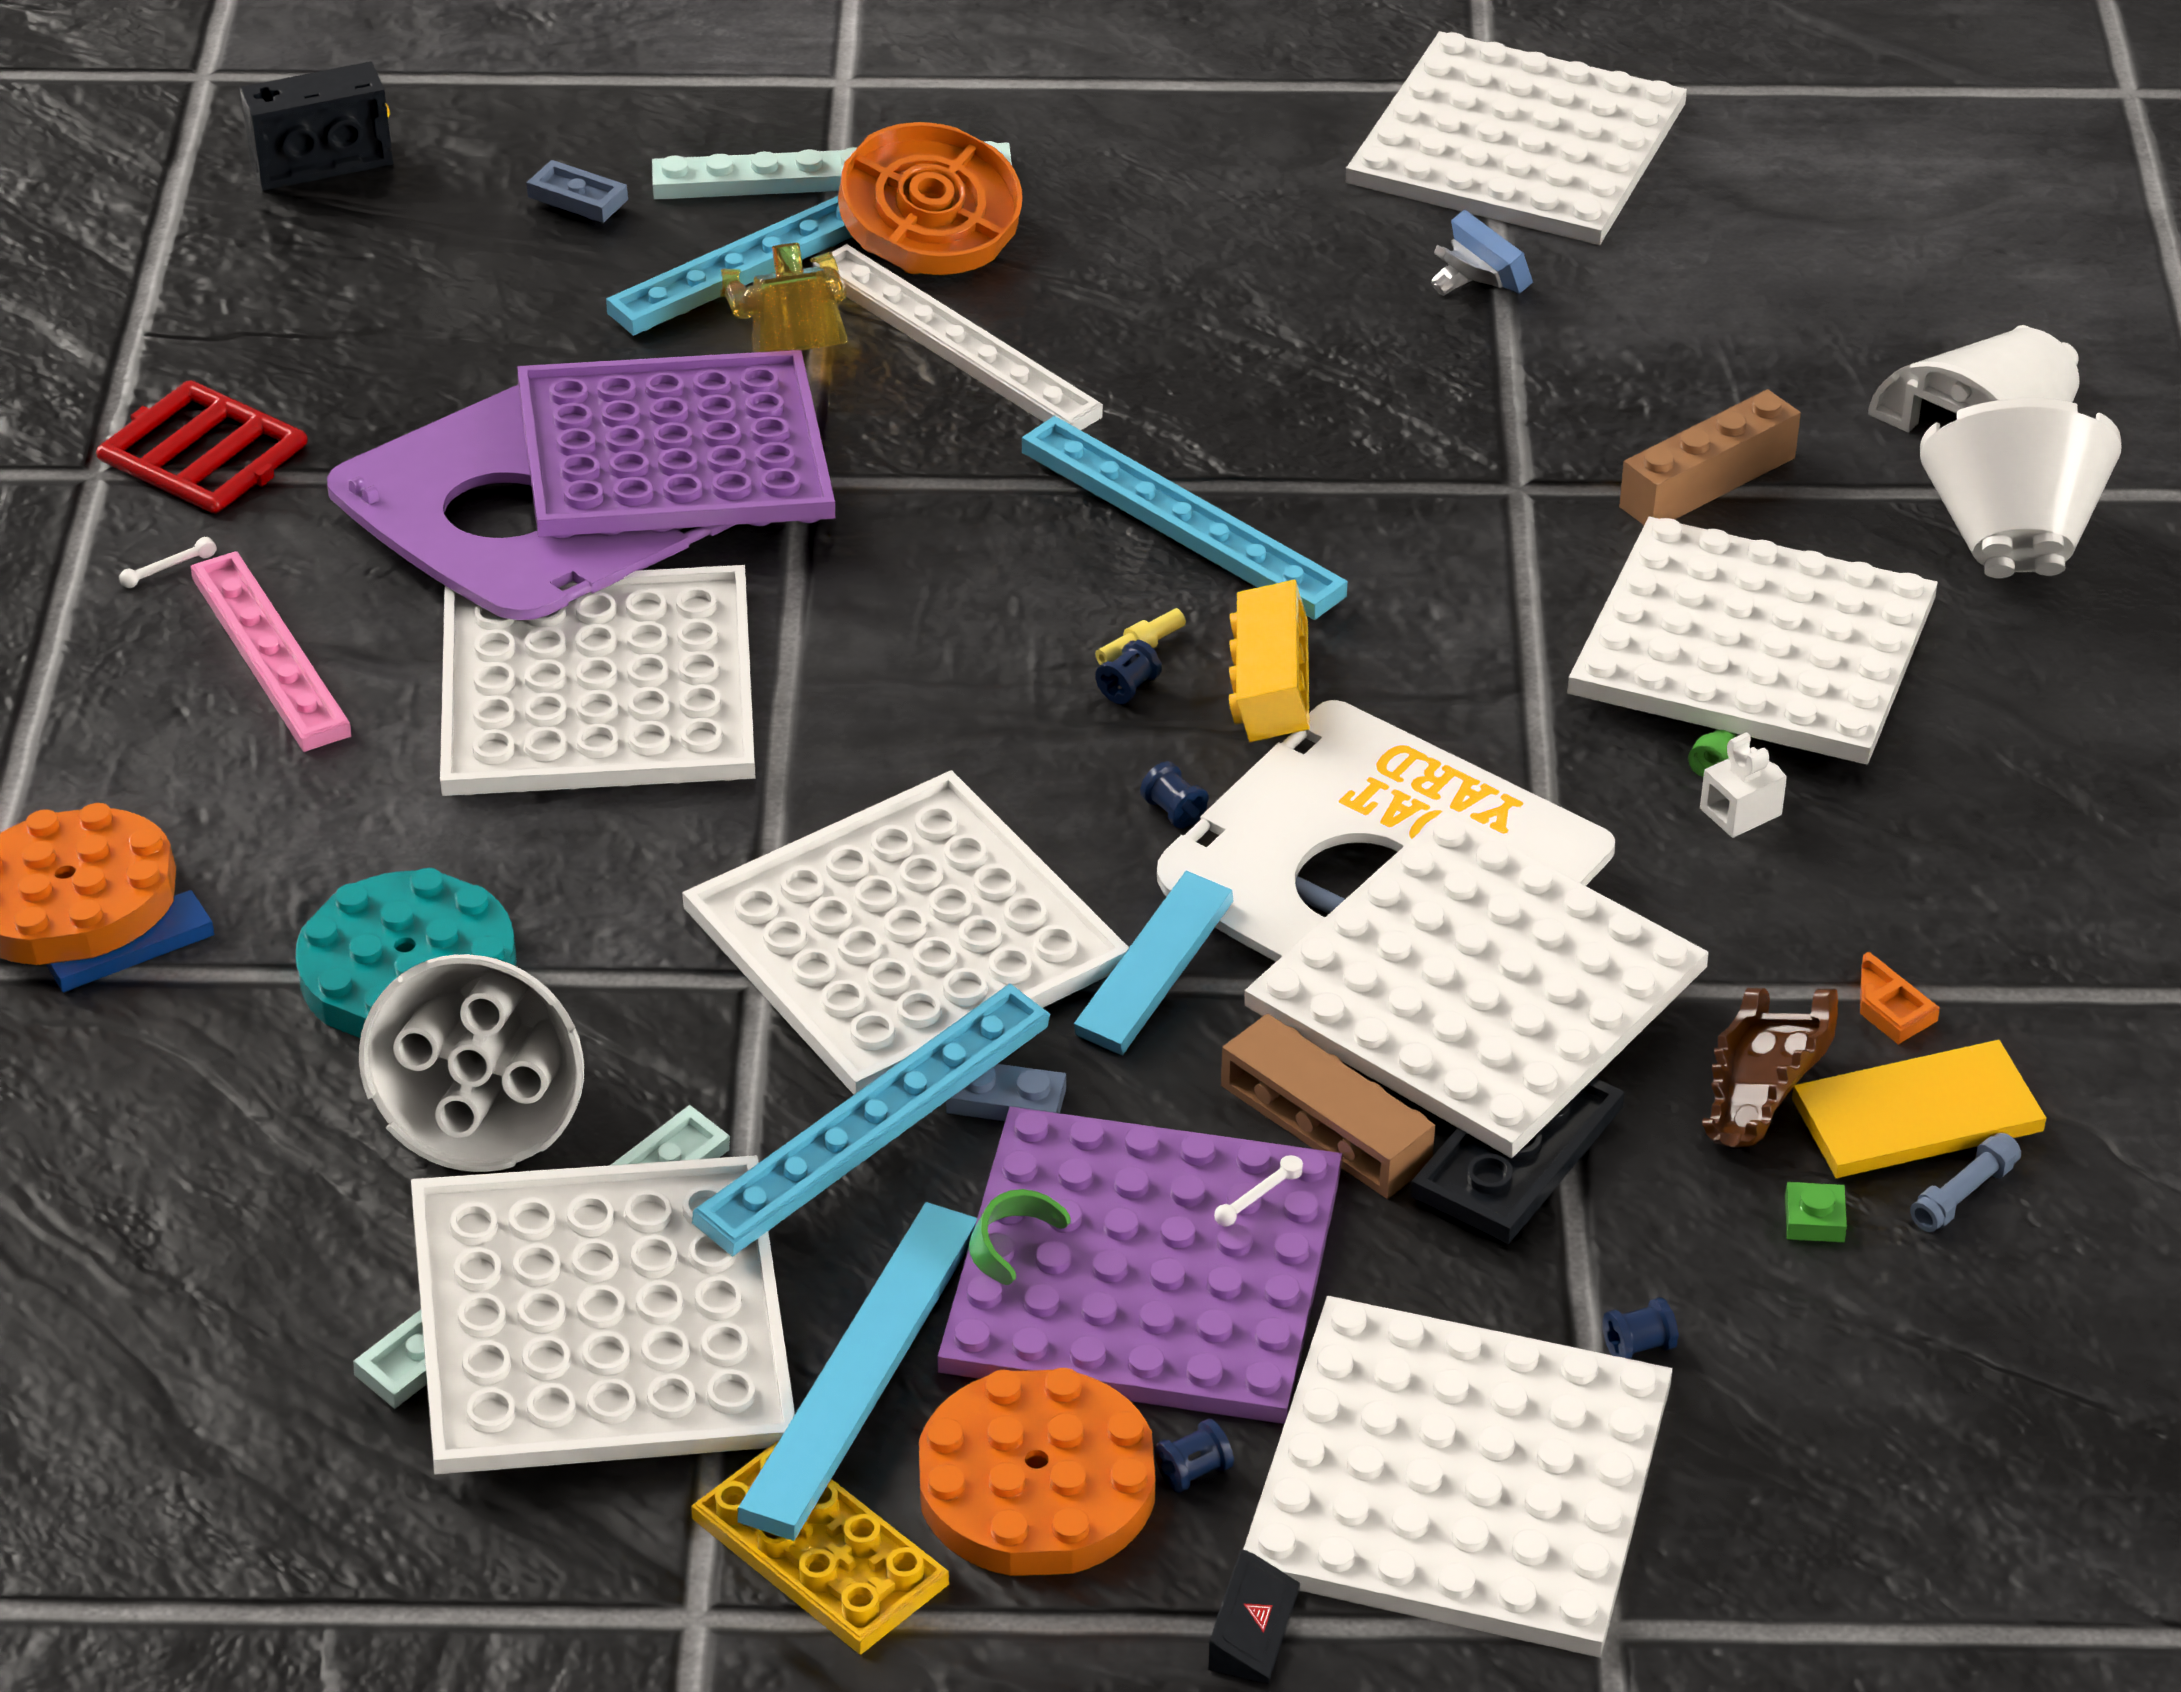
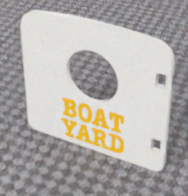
M1329 700L1322 702L1309 713V730L1292 733L1282 743L1278 742L1200 816L1201 820L1184 836L1180 835L1163 852L1158 860L1157 882L1163 894L1167 897L1187 870L1232 889L1234 901L1215 928L1276 962L1325 918L1314 912L1303 902L1297 892L1295 882L1303 865L1314 855L1330 847L1347 843H1372L1398 852L1441 812L1446 811L1586 886L1614 856L1615 838L1605 828L1346 702ZM1305 738L1316 743L1305 754L1293 750ZM1208 830L1219 835L1208 847L1197 843Z

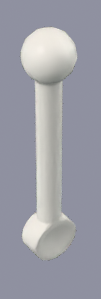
M202 537L193 548L138 570H123L119 575V581L122 586L133 588L140 579L194 557L210 558L215 554L217 546L211 538Z
M1293 1155L1283 1157L1279 1170L1231 1205L1223 1204L1218 1206L1214 1213L1215 1221L1224 1227L1234 1224L1239 1212L1281 1181L1299 1178L1302 1175V1160Z

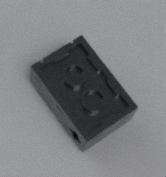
M372 61L240 87L250 162L262 191L393 165L388 122L390 109L386 103L385 89Z

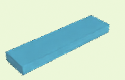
M1186 870L1074 1022L1075 1035L1123 1055L1233 903L1232 889Z

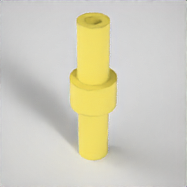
M1175 608L1150 622L1142 620L1126 628L1122 637L1096 650V659L1100 665L1107 661L1113 662L1122 654L1123 647L1129 641L1142 640L1152 648H1155L1158 645L1159 639L1185 626V617L1179 609Z

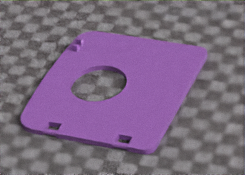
M518 385L349 459L333 468L327 476L329 498L378 540L429 576L466 599L499 617L512 620H532L547 616L568 606V602L589 592L593 594L624 579L625 576L634 571L643 570L689 548V544L708 535L714 536L735 526L722 525L715 529L696 527L685 533L679 531L683 528H675L667 532L643 530L627 531L618 535H604L601 533L580 534L562 539L551 536L538 537L537 531L516 537L490 538L473 535L458 529L448 521L444 512L448 504L461 493L478 486L493 483H520L532 486ZM572 581L577 583V585L564 591L559 589Z

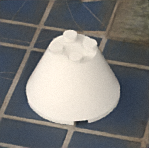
M2044 398L2004 399L1963 408L1957 411V420L1940 428V423L1936 422L1925 432L1920 443V459L1926 473L1974 558L1984 565V573L1992 578H2006L2013 575L2014 572L2035 571L2040 575L2052 576L2065 571V561L2073 555L2121 454L2120 432L2113 421L2099 412L2096 414V419L2078 413L2076 403Z
M469 954L449 955L427 960L413 966L393 980L380 994L371 1007L361 1032L359 1067L363 1087L367 1098L373 1099L378 1110L389 1123L386 1129L399 1142L417 1155L447 1168L470 1172L498 1171L514 1167L517 1162L527 1159L540 1151L543 1152L556 1141L567 1127L577 1109L584 1083L583 1051L576 1028L569 1014L554 994L539 980L520 968L498 959Z

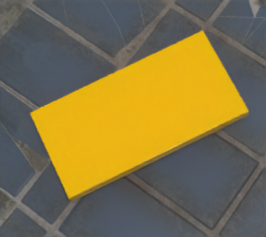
M2000 1040L1797 1084L1793 1087L1792 1100L1835 1178L1977 1147L1988 1137L1995 1136L1997 1133H2006L2012 1138L2043 1132L2046 1123V1116Z
M776 1441L691 1506L692 1519L859 1655H862L949 1585V1571L832 1479L794 1541L738 1523V1507L779 1442Z

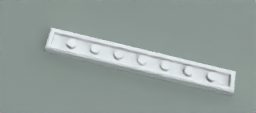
M848 244L813 262L814 277L1041 421L1046 422L1053 416H1056L1082 430L1102 418V403Z

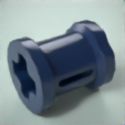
M1142 640L1129 641L1123 647L1122 654L1113 662L1107 661L1097 668L1095 680L1105 697L1116 704H1125L1134 697L1135 689L1142 683L1153 681L1159 677L1162 672V663L1155 649Z
M1161 762L1154 766L1147 773L1140 787L1142 798L1151 805L1161 806L1168 813V819L1171 824L1179 829L1194 825L1207 810L1209 800L1207 791L1198 785L1191 786L1181 777L1179 767L1172 762Z
M1662 1297L1649 1301V1305L1646 1308L1621 1314L1617 1310L1604 1313L1602 1319L1604 1338L1612 1356L1631 1359L1633 1353L1654 1347H1660L1665 1351L1677 1347V1339L1679 1337L1677 1322L1672 1309Z
M1212 1419L1200 1422L1197 1431L1171 1443L1169 1440L1164 1439L1154 1446L1155 1459L1159 1471L1166 1483L1177 1493L1187 1490L1190 1487L1191 1480L1214 1469L1224 1472L1234 1464L1230 1443L1224 1431ZM1197 1451L1200 1452L1198 1457L1188 1460L1189 1455Z

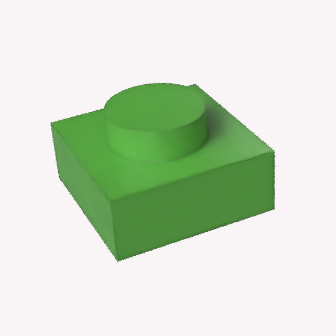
M1787 1182L1785 1193L1787 1239L1845 1242L1847 1229L1845 1185Z

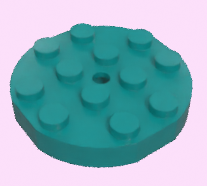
M434 868L385 873L341 886L302 927L296 944V964L300 988L308 1007L324 1024L358 1038H361L365 1020L380 994L399 975L415 965L442 956L469 954L498 959L516 966L514 931L512 922L503 905L485 888L443 874Z

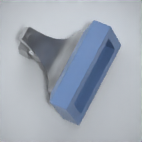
M1465 209L1451 220L1454 236L1451 243L1454 250L1450 251L1445 247L1437 245L1434 251L1435 255L1449 264L1431 280L1434 289L1443 296L1472 280L1499 288L1505 287L1519 294L1533 283L1524 253Z

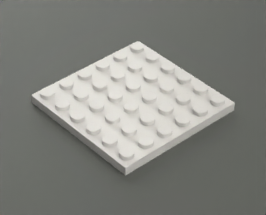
M1439 31L1346 167L1345 183L1458 211L1465 209L1470 214L1601 245L1684 107L1687 89L1672 86L1664 81H1650L1633 77L1622 71H1607L1590 67L1579 61L1569 62L1548 57L1540 52H1526L1505 47L1498 42H1483L1466 38L1459 33Z
M1649 516L1569 676L1567 694L1710 728L1726 730L1740 735L1747 732L1753 738L1868 765L1935 600L1938 582L1924 579L1913 573H1897L1875 568L1865 562H1848L1826 557L1816 551L1795 550L1778 546L1767 540H1751L1729 535L1719 529L1707 530L1681 524L1670 518L1658 519Z
M745 565L637 570L593 594L589 592L568 602V606L554 613L532 620H512L499 617L445 586L440 765L442 796L756 779ZM572 581L559 589L564 591L577 585V583Z
M952 770L682 892L684 909L853 1094L859 1092L1009 983L1043 1008L1109 976L1129 949Z
M1443 811L1245 989V1006L1262 1016L1268 1013L1286 1026L1295 1028L1304 1038L1328 1054L1337 1056L1342 1062L1508 1157L1513 1158L1707 968L1708 951Z
M757 1155L411 1179L434 1475L763 1449L779 1441L793 1419L795 1411L769 1233L767 1231L732 1257L692 1224L693 1210L757 1165Z
M1327 1296L1243 1550L1254 1553L1300 1582L1299 1591L1601 1658L1671 1385L1673 1368Z

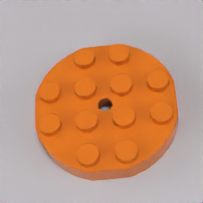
M913 122L889 126L866 137L844 163L839 187L838 205L844 225L865 251L891 262L910 274L948 275L977 269L996 258L1016 233L1022 208V188L1014 168L995 147L956 127L937 123Z
M93 803L79 810L54 812L47 809L39 810L30 814L26 821L1 832L0 958L11 962L32 965L89 959L116 950L146 933L165 915L174 901L176 865L170 842L165 833L155 823L145 817L125 810L110 808L104 803Z
M1070 1368L1026 1371L997 1370L964 1386L948 1397L931 1415L919 1438L921 1512L928 1526L937 1538L952 1552L978 1567L1008 1576L1073 1574L1103 1563L1124 1549L1139 1534L1150 1517L1155 1504L1152 1431L1146 1419L1133 1403L1120 1392L1095 1378L1077 1373Z

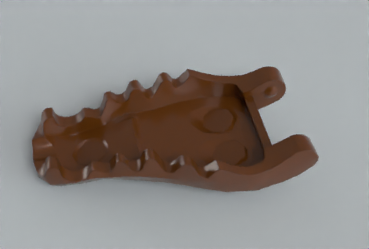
M1747 988L1745 990L1738 1014L1730 1026L1718 1036V1048H1714L1717 1064H1712L1713 1082L1711 1086L1715 1102L1712 1104L1710 1119L1703 1118L1702 1121L1706 1134L1713 1143L1732 1148L1751 1147L1764 1138L1778 1106L1802 1076L1825 1055L1834 1040L1838 1017L1837 989H1817L1813 995L1811 1014L1768 1013L1770 997L1767 989Z

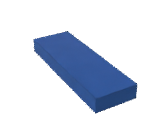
M189 890L175 895L174 901L165 915L151 929L134 941L94 958L49 963L46 966L62 992H66L215 935L213 923L193 891Z

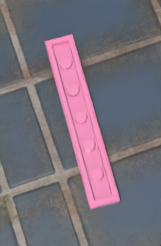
M235 551L191 565L193 581L302 751L306 752L352 737L351 726L347 717L239 553Z

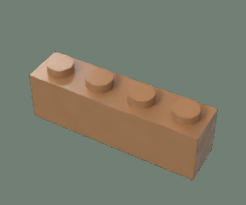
M1767 389L1624 460L1619 507L1643 525H1645L1649 516L1658 519L1670 518L1675 520L1795 459L1801 412Z
M1265 1014L1222 1047L1221 1086L1311 1148L1342 1153V1169L1386 1199H1389L1413 1180L1433 1157L1435 1124L1430 1122L1421 1112L1412 1110L1388 1094L1379 1084L1370 1082L1346 1066L1337 1056L1328 1054L1304 1038L1295 1028L1286 1026L1270 1014Z

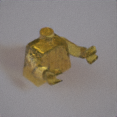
M799 243L772 246L775 273L755 276L753 285L747 288L739 280L741 269H721L722 289L720 290V296H726L734 316L740 319L753 317V352L807 350L848 343L846 331L837 304L846 298L847 291L832 252L811 258L810 262H817L820 267L803 268Z

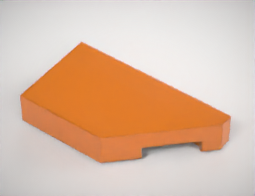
M1871 952L1863 955L1860 1014L1898 1045L1938 1021L1939 1006Z

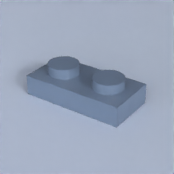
M554 160L547 163L526 182L528 198L603 223L628 200L626 184Z
M996 1064L946 1101V1113L1000 1121L1006 1120L1009 1106L1060 1113L1066 1092V1073Z

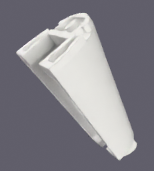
M2020 325L2012 331L1900 368L1877 388L1870 402L1868 415L1909 432L1919 422L1922 398L1954 413L1973 405L2004 399L2044 398L2073 402L2079 388V373L2076 366L2079 356L2070 344L2061 343L2044 331Z

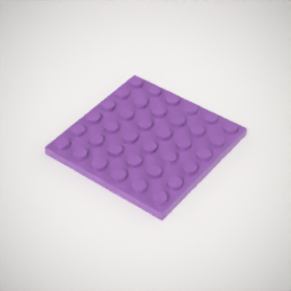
M801 350L517 366L538 537L551 536L562 539L580 534L601 533L604 535H618L622 532L643 530L667 532L675 528L690 527L715 529L722 525L738 524L764 526L771 522L785 521L813 523L820 519L835 518L834 494Z
M1009 1106L976 1225L991 1200L999 1194L1018 1189L1033 1190L1049 1196L1067 1210L1071 1222L1066 1228L1058 1229L1035 1217L1010 1216L1001 1218L988 1225L989 1238L995 1251L1014 1268L1016 1279L1010 1285H1004L992 1279L976 1266L968 1249L937 1357L938 1373L981 1379L997 1370L1026 1371L1070 1368L1077 1373L1095 1378L1109 1385L1133 1402L1285 1424L1292 1403L1341 1174L1342 1153ZM1293 1155L1302 1160L1303 1169L1302 1175L1299 1178L1281 1181L1239 1212L1234 1224L1224 1227L1215 1221L1214 1213L1218 1206L1223 1204L1231 1205L1279 1170L1283 1157Z

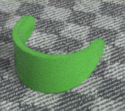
M1026 1189L1010 1190L999 1194L990 1201L981 1215L969 1242L972 1260L983 1273L1004 1285H1010L1016 1279L1014 1268L995 1251L990 1241L988 1225L992 1222L1010 1216H1028L1047 1222L1058 1229H1064L1070 1224L1071 1218L1067 1210L1045 1194Z

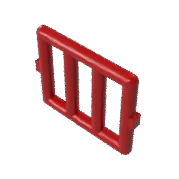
M189 380L152 407L142 406L131 414V422L99 445L96 450V456L100 461L210 513H218L255 484L262 487L275 477L274 470L307 444L308 437L304 431ZM193 401L207 408L143 457L138 458L125 451L189 402ZM227 417L243 424L179 474L175 475L161 468ZM262 434L279 441L214 492L197 485Z

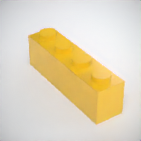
M1296 579L1237 592V612L1230 614V624L1234 639L1229 641L1234 666L1229 667L1230 680L1234 692L1229 694V704L1234 723L1236 725L1244 724L1249 742L1309 730L1308 619Z

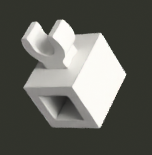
M1747 732L1729 740L1727 745L1728 759L1704 769L1700 809L1732 838L1782 815L1787 776L1778 765L1769 761L1768 750L1765 748L1759 750L1755 747L1750 748L1751 735Z

